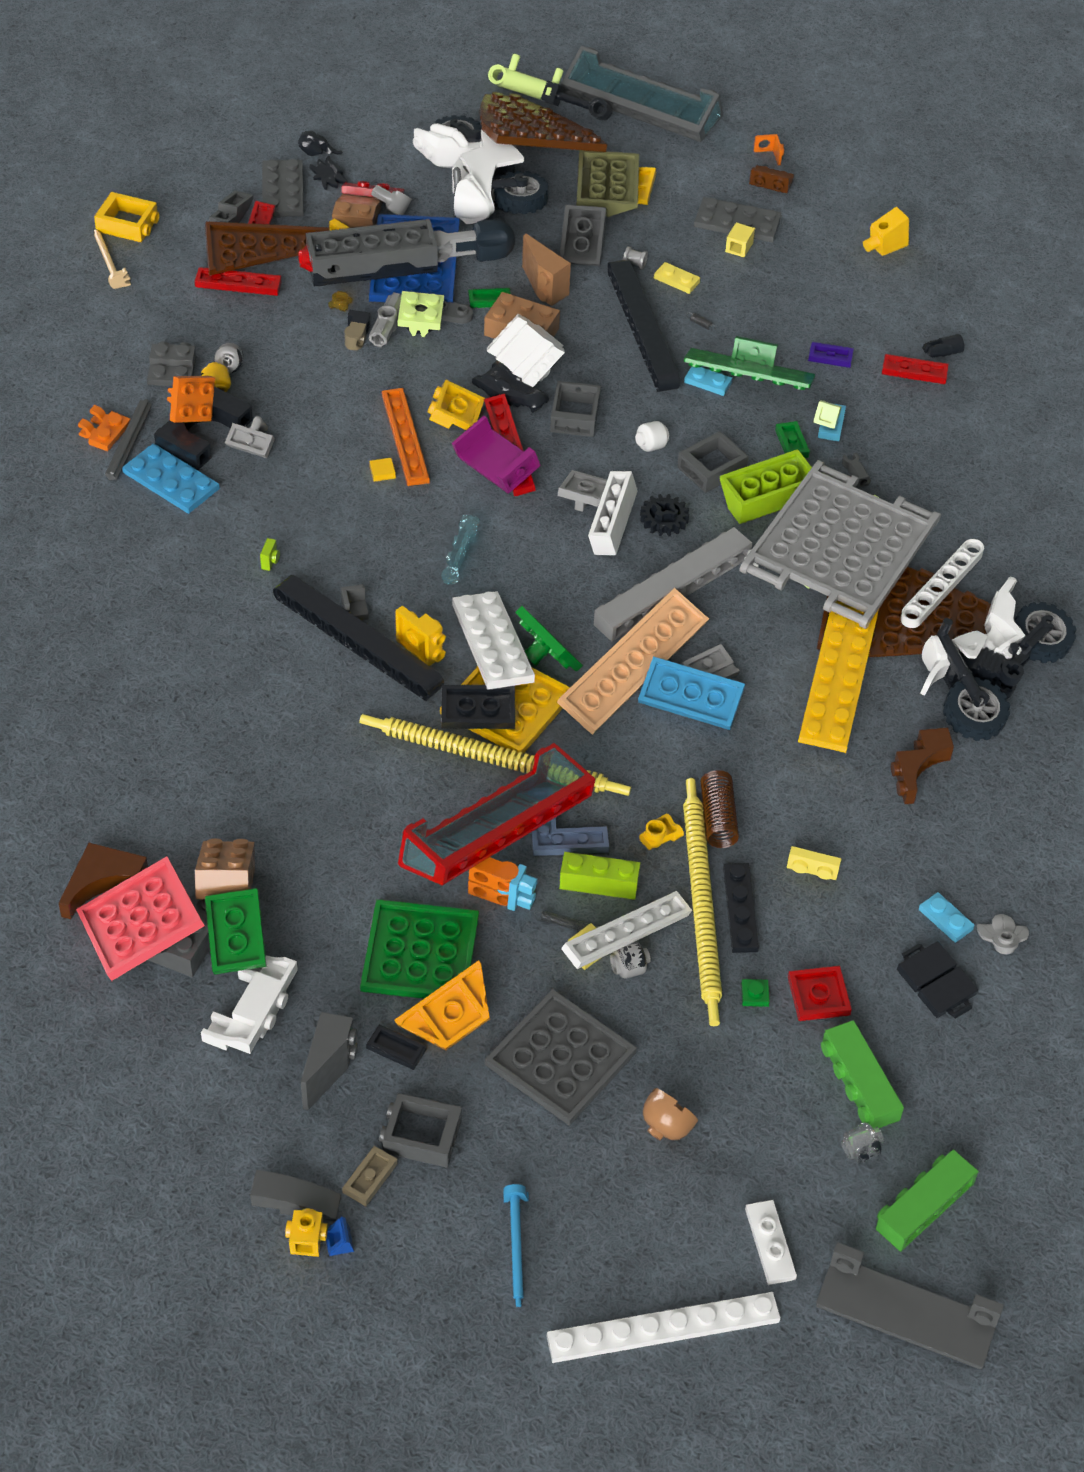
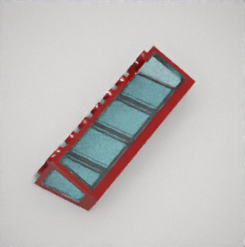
M555 743L546 748L543 747L534 756L535 761L532 771L524 776L520 775L506 786H501L493 794L482 797L469 808H463L450 819H444L438 826L427 830L428 822L424 818L416 823L407 825L403 830L398 865L428 880L444 885L591 797L596 778Z

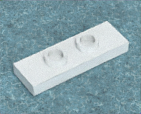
M769 1200L746 1205L745 1211L768 1285L796 1280L797 1275L774 1201Z

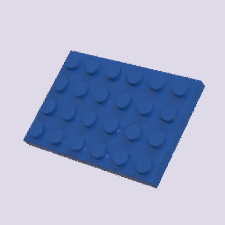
M378 214L377 225L430 219L433 231L455 233L459 232L460 218ZM457 256L449 257L444 262H438V272L371 280L369 302H385L388 295H392L393 292L399 293L402 296V291L444 295V301L453 303Z

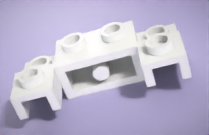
M266 955L267 967L238 971V978L248 982L249 985L232 1012L233 1019L213 1012L211 1015L212 1023L208 1030L203 1028L201 1031L202 1041L226 1051L230 1046L251 1054L258 1039L263 1038L267 1030H271L274 1027L277 1018L276 1014L287 1003L288 994L286 990L298 970L297 961L286 957L279 958Z

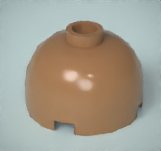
M654 1088L644 1103L643 1117L650 1126L647 1131L658 1140H661L663 1137L669 1140H679L692 1131L698 1119L686 1107L683 1109L677 1104V1100L658 1088Z

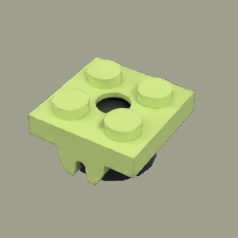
M402 291L398 326L406 327L412 336L421 334L422 337H425L432 330H440L444 295Z

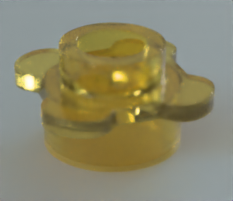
M338 291L332 295V301L328 303V306L340 311H347L348 305L353 301L347 293Z

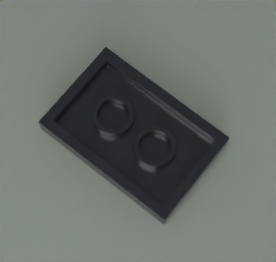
M442 685L441 729H515V686L487 690L486 685Z

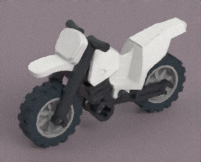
M1014 577L1007 579L992 600L984 624L987 634L972 631L951 640L948 632L953 621L945 618L937 635L931 636L923 647L922 659L930 674L920 694L925 696L930 686L943 678L949 688L943 703V715L946 716L947 724L953 727L952 730L963 734L962 737L967 739L970 737L975 741H980V739L989 740L992 736L996 737L1002 731L1009 718L1010 703L1006 699L1012 696L1017 684L1024 674V665L1029 660H1040V663H1047V661L1051 663L1057 662L1058 659L1061 660L1068 654L1076 639V626H1073L1072 618L1068 617L1063 609H1057V606L1054 604L1046 605V602H1040L1039 604H1036V602L1030 603L1028 607L1026 605L1023 606L1014 619L1016 601L1010 594L1017 582ZM986 713H992V718H989Z

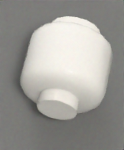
M659 421L644 423L637 429L636 443L647 452L662 449L666 446L669 439V431Z

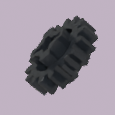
M658 494L657 499L651 496L650 502L644 501L640 510V522L644 523L645 529L651 528L650 533L659 532V536H662L663 533L671 536V532L679 534L680 529L685 530L686 524L689 522V508L685 507V502L679 503V497L671 499L670 494H668L666 498H663L661 494Z

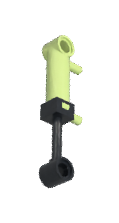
M513 54L509 68L494 65L488 72L489 80L499 87L542 100L555 106H559L560 101H564L588 109L593 117L601 121L608 120L612 115V106L602 98H595L589 102L563 93L565 88L559 85L563 70L560 68H556L552 82L545 81L516 71L520 55ZM503 72L502 79L497 80L498 74ZM604 105L603 112L598 114V107Z

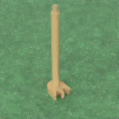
M95 229V239L110 272L108 277L110 286L113 289L130 286V276L127 274L126 268L119 271L116 270L101 232Z

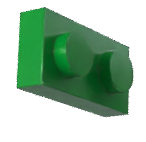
M798 422L776 424L775 431L784 453L798 449L804 458H809L810 451Z

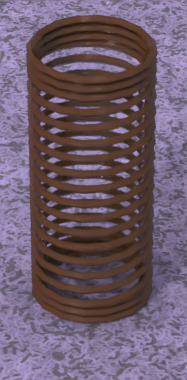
M722 770L710 771L700 781L706 838L711 846L726 848L734 845L739 839L733 780L728 772ZM716 779H724V780H727V781H728V782H726V781H714V782H711V783L707 784L708 782H710V781H712V780H716ZM714 783H726V784H727V785L717 784V785H712V786L708 787L709 785L714 784ZM729 830L728 832H722V833L717 832V831ZM730 832H733L732 834H729V835H726V836H716V835H713V833H714V834H728V833H730ZM734 835L733 837H731V838H729V839H724V840L714 839V838L711 837V836H713V837H716V838H726V837H730V836Z

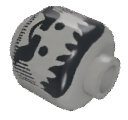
M225 343L218 348L214 361L225 365L229 373H233L240 369L244 361V354L238 345Z
M638 942L622 947L610 955V963L614 974H619L624 979L644 974L647 970V963L651 962L648 949L642 948Z

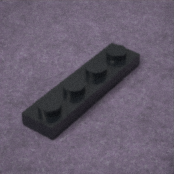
M724 863L723 873L732 953L758 952L759 945L749 863Z

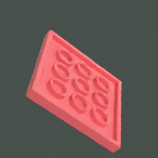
M167 856L76 909L111 981L205 926Z

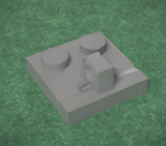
M572 470L559 487L558 496L574 500V509L583 512L587 504L598 507L607 479Z

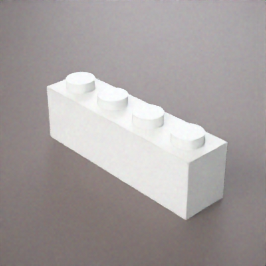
M610 471L588 535L594 555L617 554L638 491L632 471Z

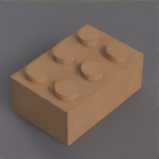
M502 292L484 319V336L494 339L517 314L529 319L533 324L541 326L554 337L559 330L560 310Z
M216 838L203 841L195 868L196 899H205V896L251 889L255 873V842H248L246 839L223 842L221 839Z

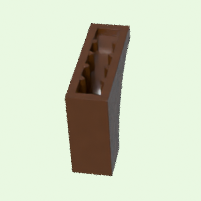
M88 843L59 901L61 917L72 919L77 911L76 909L85 902L107 892L148 868L147 857Z

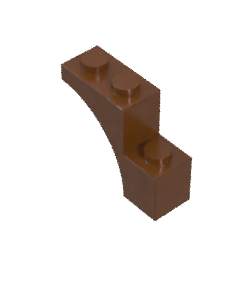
M948 728L919 730L918 739L914 741V750L896 752L895 760L891 762V773L893 777H897V794L902 796L904 804H914L918 790L916 780L923 771L937 763L950 761L954 745Z

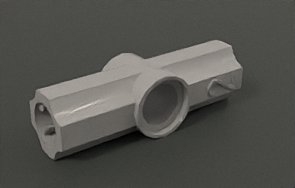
M393 292L392 295H388L384 305L378 309V318L369 334V341L374 346L382 347L387 344L392 332L397 329L401 294Z

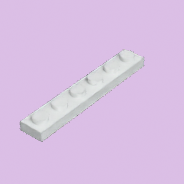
M675 891L566 942L562 950L573 965L579 969L689 916L692 909L680 894Z

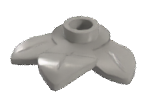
M1005 914L995 915L992 919V924H977L979 936L983 940L993 942L995 950L1001 954L1013 953L1019 943L1027 940L1029 936V930L1026 926H1016L1014 920Z

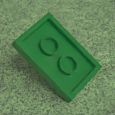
M523 606L515 612L521 618L519 623L536 639L524 651L527 658L535 666L548 653L566 669L571 667L573 670L578 671L583 666Z
M258 889L205 896L213 974L267 967Z

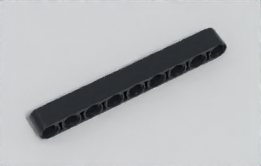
M630 260L608 262V275L611 277L610 280L614 290H617L616 295L620 304H623L621 307L624 314L629 318L627 321L631 331H634L633 335L637 345H640L641 355L643 359H646L644 361L649 373H652L650 376L655 388H658L656 391L679 389L680 380L677 369Z
M290 575L273 589V595L279 602L283 601L282 604L295 613L299 612L301 617L313 625L316 624L317 628L330 637L334 636L333 639L348 649L352 648L351 651L364 660L368 659L370 664L383 673L387 672L386 675L399 684H405V688L419 697L422 696L423 700L427 701L445 684L442 676L436 670L298 577Z

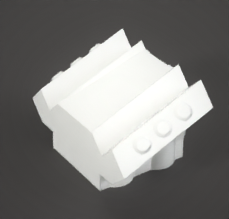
M517 314L487 347V352L496 356V360L507 366L513 374L522 378V382L532 387L549 375L550 368L565 353L564 348H562L563 345L541 326L533 324L529 319L520 314Z

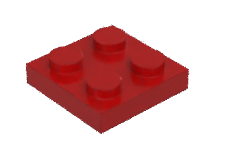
M840 966L788 972V981L798 1021L851 1015L852 1009Z

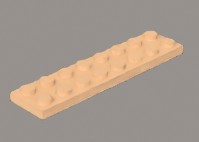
M674 588L559 698L557 703L593 735L643 686L653 656L668 661L707 623L709 618Z

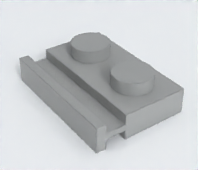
M722 644L700 653L681 664L728 679L738 675L740 671L734 666V661Z

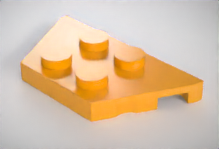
M478 960L394 1020L395 1023L444 1050H448L490 1020L480 961Z

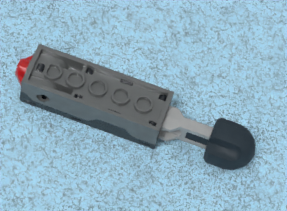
M430 219L306 233V246L298 252L300 267L311 273L313 285L325 286L438 272V262H444L449 257L475 254L476 259L480 262L498 260L507 257L513 251L515 235L512 228L502 220L477 221L472 226V231L446 233L443 231H433Z

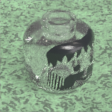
M863 1122L844 1132V1140H841V1146L850 1161L855 1160L857 1163H863L881 1154V1143L884 1142V1138L878 1127L873 1128L869 1123Z

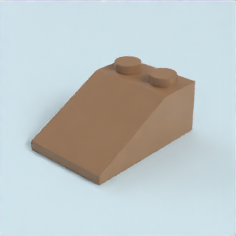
M342 194L335 202L332 219H337L349 228L377 225L378 214H380L383 202L375 197Z
M528 234L523 235L522 267L538 298L553 306L569 295L571 263Z

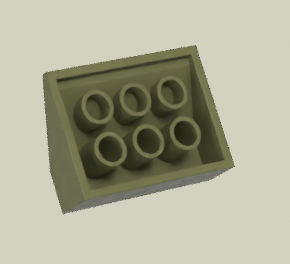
M579 150L576 205L606 207L607 217L638 208L639 154Z

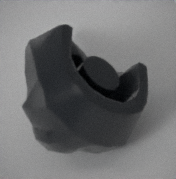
M314 131L302 132L298 140L299 147L309 156L323 154L321 149L327 154L334 153L340 155L343 153L341 150L334 149L323 136Z

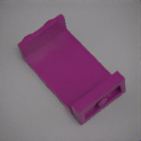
M486 416L481 417L452 442L457 457L508 494L541 466L533 449L529 447L522 451L491 429Z

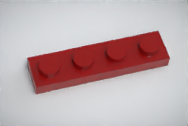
M202 267L198 268L195 278V287L274 296H278L282 283L281 276L240 271H227L209 275L208 268Z

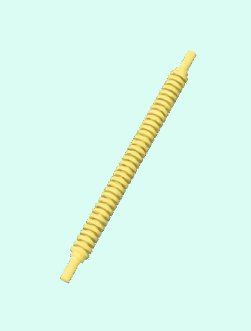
M364 714L360 717L361 724L382 729L386 736L392 735L394 738L398 736V739L403 740L404 738L405 741L410 740V742H416L420 745L422 743L423 746L428 745L438 750L441 747L442 751H446L447 748L449 753L453 750V754L457 755L459 752L460 756L465 754L467 758L471 756V759L476 760L477 758L478 761L483 759L484 762L488 763L489 761L493 765L496 761L497 766H500L502 763V767L506 768L508 765V769L512 770L514 767L515 771L520 769L522 773H525V771L529 773L533 770L534 755L530 756L525 753L523 757V752H519L517 755L516 750H513L511 753V749L507 748L505 751V747H500L499 749L497 745L493 747V744L488 743L487 745L486 742L481 743V741H475L471 738L468 741V737H463L462 739L460 735L456 737V734L453 733L450 735L449 732L444 733L442 730L438 732V729L432 730L431 727L426 728V726H420V724L416 723L414 725L412 722L408 723V721H402L394 717L390 719L385 718L384 720ZM556 762L555 765L553 764L551 772L553 777H558L560 780L564 779L568 783L569 780L572 783L585 775L577 767L573 769L571 765L567 767L566 764L562 763L560 767V762ZM592 773V776L596 778L594 784L596 793L607 790L626 796L630 795V786L608 781L604 774Z
M689 778L686 780L687 799L683 804L701 997L708 1005L709 1025L718 1026L720 1024L718 1003L722 997L703 803L697 797L695 779Z

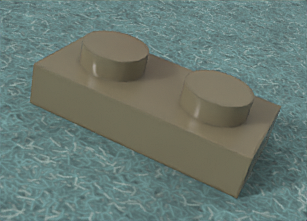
M373 1146L342 1187L343 1194L367 1206L397 1166V1158Z

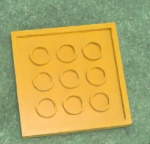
M478 666L461 685H485ZM532 668L535 674L534 683L515 685V729L469 730L500 747L511 749V753L513 750H516L517 755L519 752L524 754L563 709L557 701L570 687Z

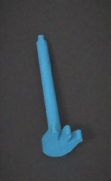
M512 1184L503 1188L504 1202L510 1201L513 1298L516 1299V1307H521V1299H523L520 1199L526 1202L529 1201V1193L525 1186Z

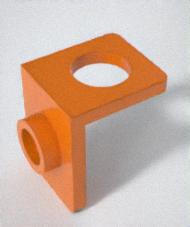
M756 135L754 152L773 151L777 165L780 166L782 156L784 155V145L780 144L778 135ZM763 140L770 142L767 147H759V143Z

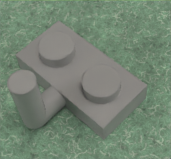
M256 416L250 428L232 423L225 444L267 459L275 438L272 435L263 433L268 430V426L260 416Z

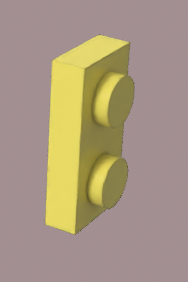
M666 262L654 273V279L688 294L700 283V277Z
M792 846L787 868L793 869L797 873L817 875L821 879L836 880L841 858Z

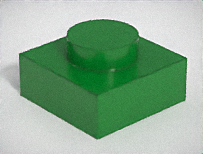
M742 979V1006L769 1007L768 980Z

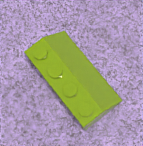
M797 449L721 475L720 482L729 511L737 522L742 524L781 510L812 467Z

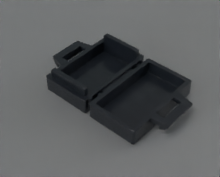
M939 941L927 948L922 947V944H917L902 953L905 961L898 964L896 970L914 992H919L918 997L936 1018L948 1013L956 1019L972 1009L968 999L975 996L979 989L960 967L956 968L957 963ZM920 950V952L916 953L915 955L911 956L910 958L908 957L910 954L914 953L915 951ZM962 1003L966 1005L955 1013L952 1010Z

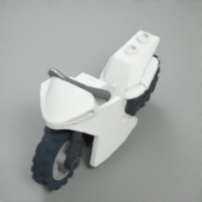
M457 115L445 116L441 120H436L431 125L430 131L419 128L414 129V147L436 166L452 168L454 218H460L465 224H472L489 218L494 213V210L501 209L506 212L511 211L512 214H527L528 212L535 213L538 209L541 210L544 208V205H547L549 187L548 182H545V178L539 177L537 173L531 174L529 171H516L515 173V164L524 162V156L513 145L496 144L482 131V125H480L479 121H474V118H466L464 115L457 117Z

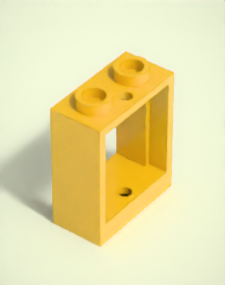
M111 192L95 214L94 219L96 229L101 233L142 242L146 236L150 235L151 228L154 224L158 223L160 215L157 211L156 202ZM119 211L142 216L138 223L115 218Z

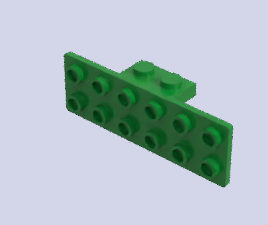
M739 336L735 337L732 356L691 348L684 357V362L689 363L688 365L691 367H710L711 371H729L731 375L739 377L748 375L757 381L767 379L776 385H785L786 383L793 385L794 388L799 390L810 388L816 375L775 366L777 344Z

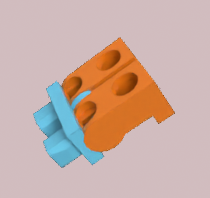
M489 857L469 869L468 894L499 905H508L507 909L515 911L517 905L530 910L536 898L534 890L538 878L526 874L527 866L519 864L517 867L512 862H501Z

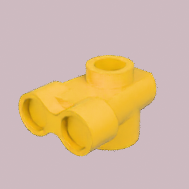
M666 813L656 820L649 821L646 824L645 831L639 835V839L648 850H651L670 840L676 841L684 836V832L681 826L675 824L672 817Z

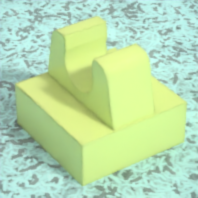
M822 400L819 401L813 423L833 429L836 428L842 406Z

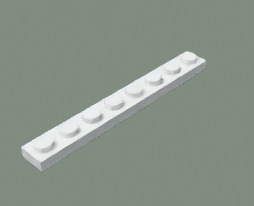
M769 1292L548 1331L547 1340L552 1363L779 1323L780 1315L774 1294Z

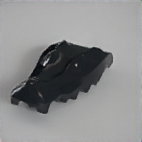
M495 361L492 364V369L484 375H477L472 379V384L484 390L490 397L505 394L508 405L512 406L514 404L516 407L520 405L523 407L527 406L532 413L549 401V396L546 393L522 382V378L513 374L500 361Z

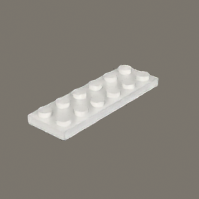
M498 591L452 598L453 608L487 690L534 683L535 674Z

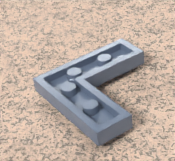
M553 789L531 790L528 792V803L537 804L552 795ZM556 818L531 832L533 856L564 855V852L578 854L609 853L607 826L557 829Z

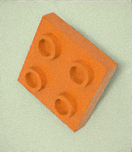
M173 376V388H168L171 397H167V401L171 403L170 421H211L215 377Z

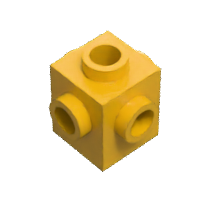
M309 1208L293 1211L292 1220H287L285 1233L286 1238H289L290 1254L319 1257L321 1241H326L328 1223H323L322 1212Z

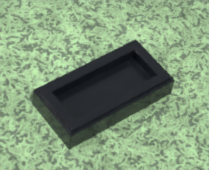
M379 1024L367 1042L366 1049L414 1070L426 1051V1045Z

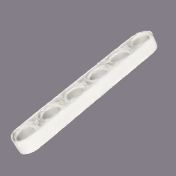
M968 539L905 605L901 613V623L904 626L916 628L932 613L982 558L984 551L983 543L977 539ZM968 548H976L979 552L972 553L968 551ZM956 561H964L967 565L960 566L956 564ZM952 574L955 578L947 579L943 575ZM939 587L942 589V592H934L931 588ZM926 600L930 603V605L924 606L921 605L918 601ZM906 614H915L918 618L910 619Z

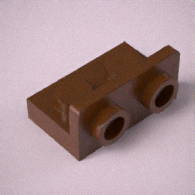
M756 165V167L751 169L749 184L787 194L794 180V174Z

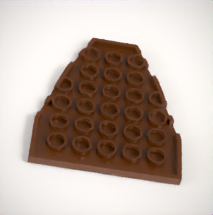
M498 92L484 94L480 105L479 115L482 131L496 144L606 152L608 144L600 136L593 133L592 129L585 128L553 112L550 108L542 107L521 98L518 94H510V96H503L502 93Z
M907 566L879 608L868 657L922 654L925 643L931 636L937 635L945 618L953 621L948 632L951 640L972 631L987 634L984 624L991 604L977 598L969 591H966L964 594L954 588L918 627L908 628L901 623L902 610L933 577L934 573L923 568L917 571ZM939 587L931 588L934 592H942V589ZM926 600L918 601L921 605H930ZM825 610L817 644L818 650L821 649L829 612ZM906 614L910 619L918 618L915 614Z

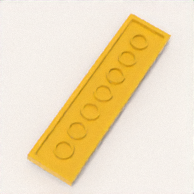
M837 600L836 603L864 615V612ZM831 611L829 613L798 742L846 753L878 611L867 629L860 627L859 623Z

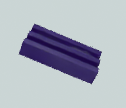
M812 342L808 361L850 368L854 348Z

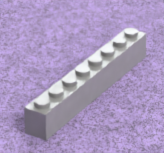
M735 527L727 532H722L717 538L704 543L697 550L687 553L680 560L669 564L660 572L652 574L645 581L634 585L625 593L617 595L605 605H600L595 610L594 626L613 642L629 632L674 588L686 597L744 561V557L747 556V552L752 549V542Z

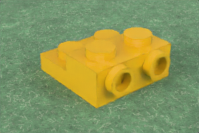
M445 380L442 387L437 386L432 398L436 399V401H432L427 412L431 414L429 420L448 429L454 424L467 430L478 421L485 398Z
M403 605L396 609V641L428 666L435 662H440L446 654L442 649L446 636L442 633L443 628L440 622L432 619L427 614L418 618L413 611H409Z

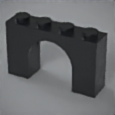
M214 386L211 421L219 422L231 428L232 423L246 427L253 421L252 405ZM169 420L165 425L157 429L154 433L155 444L196 470H199L212 458L210 443L188 431L193 425L200 422H172Z

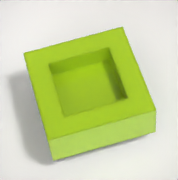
M267 538L260 553L261 569L270 571L273 563H278L280 551L277 550L275 539Z

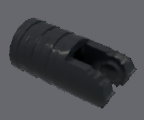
M956 334L927 342L923 345L922 349L924 353L929 354V357L935 358L964 352L965 345L962 336Z

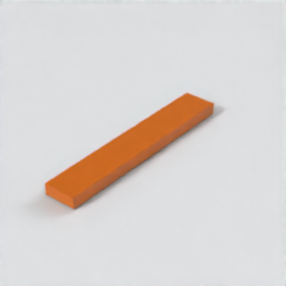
M404 389L383 390L382 398L407 486L430 483Z

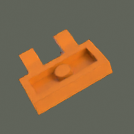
M94 405L90 409V413L94 415L90 421L99 426L96 429L91 422L82 418L78 423V427L82 428L79 436L88 438L89 445L109 451L125 432L131 419L113 411L107 415L101 407Z

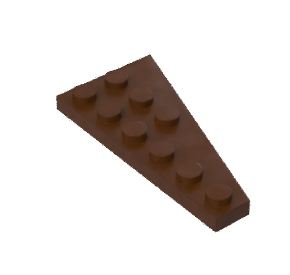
M206 221L205 236L209 275L298 256V252L306 246V233L329 231V228Z

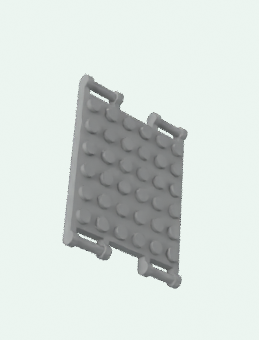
M817 460L744 559L739 571L775 585V588L781 591L789 579L829 596L823 606V610L829 613L831 611L859 623L860 627L867 629L892 588L934 526L938 524L941 513L936 511L930 512L906 501V498L899 496L894 504L857 489L859 477L854 475L848 476L825 466L824 462ZM753 563L759 564L767 569H770L780 574V576L778 577L770 572H767L759 567H756L753 565ZM837 600L864 612V615L836 603Z

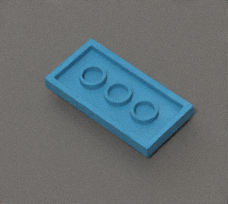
M154 443L122 467L124 474L188 514L220 489L219 483Z
M653 656L638 698V703L731 730L745 684Z

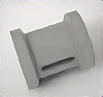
M628 246L624 252L623 260L629 259L632 265L639 266V269L643 270L647 263L648 252L632 250V247Z

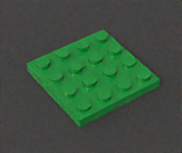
M376 899L360 992L425 999L472 965L479 911Z

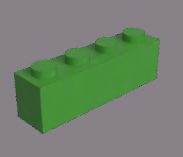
M854 1020L825 1030L823 1041L821 1042L822 1052L825 1057H830L833 1062L834 1073L838 1079L842 1078L847 1097L850 1101L856 1103L858 1115L862 1123H867L870 1130L873 1131L900 1121L904 1107Z
M952 1150L946 1156L940 1155L928 1173L925 1171L920 1173L914 1181L915 1185L909 1190L904 1188L897 1195L896 1202L892 1206L886 1205L878 1213L876 1230L900 1252L974 1185L979 1171L955 1150Z

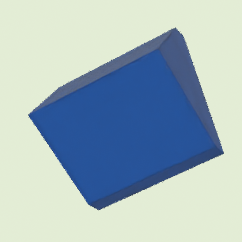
M345 1217L339 1218L328 1227L326 1243L329 1256L354 1252L350 1228Z

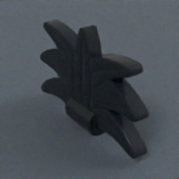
M329 155L326 157V164L318 159L317 167L312 164L309 165L312 172L316 174L313 176V180H321L325 190H327V184L338 188L337 182L341 184L348 183L342 177L343 171L338 164L332 163Z

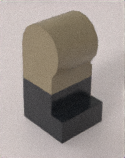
M349 310L347 315L348 327L344 332L345 346L349 350H359L363 347L371 326L370 313Z

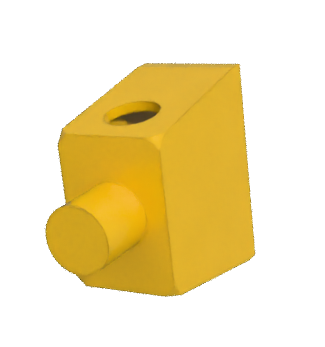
M898 207L893 208L871 224L870 238L863 241L864 249L867 252L875 249L883 256L908 246L909 218Z

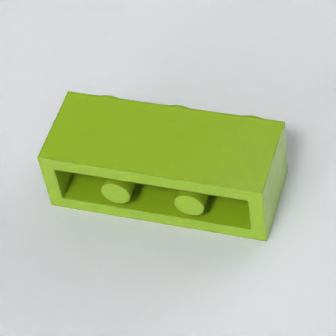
M564 852L559 889L635 900L640 862Z

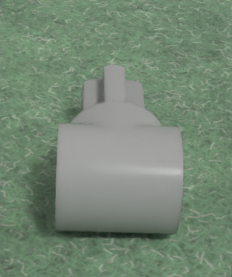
M376 185L372 190V196L386 203V209L394 214L404 215L412 201L410 197L396 190L391 193L379 185Z

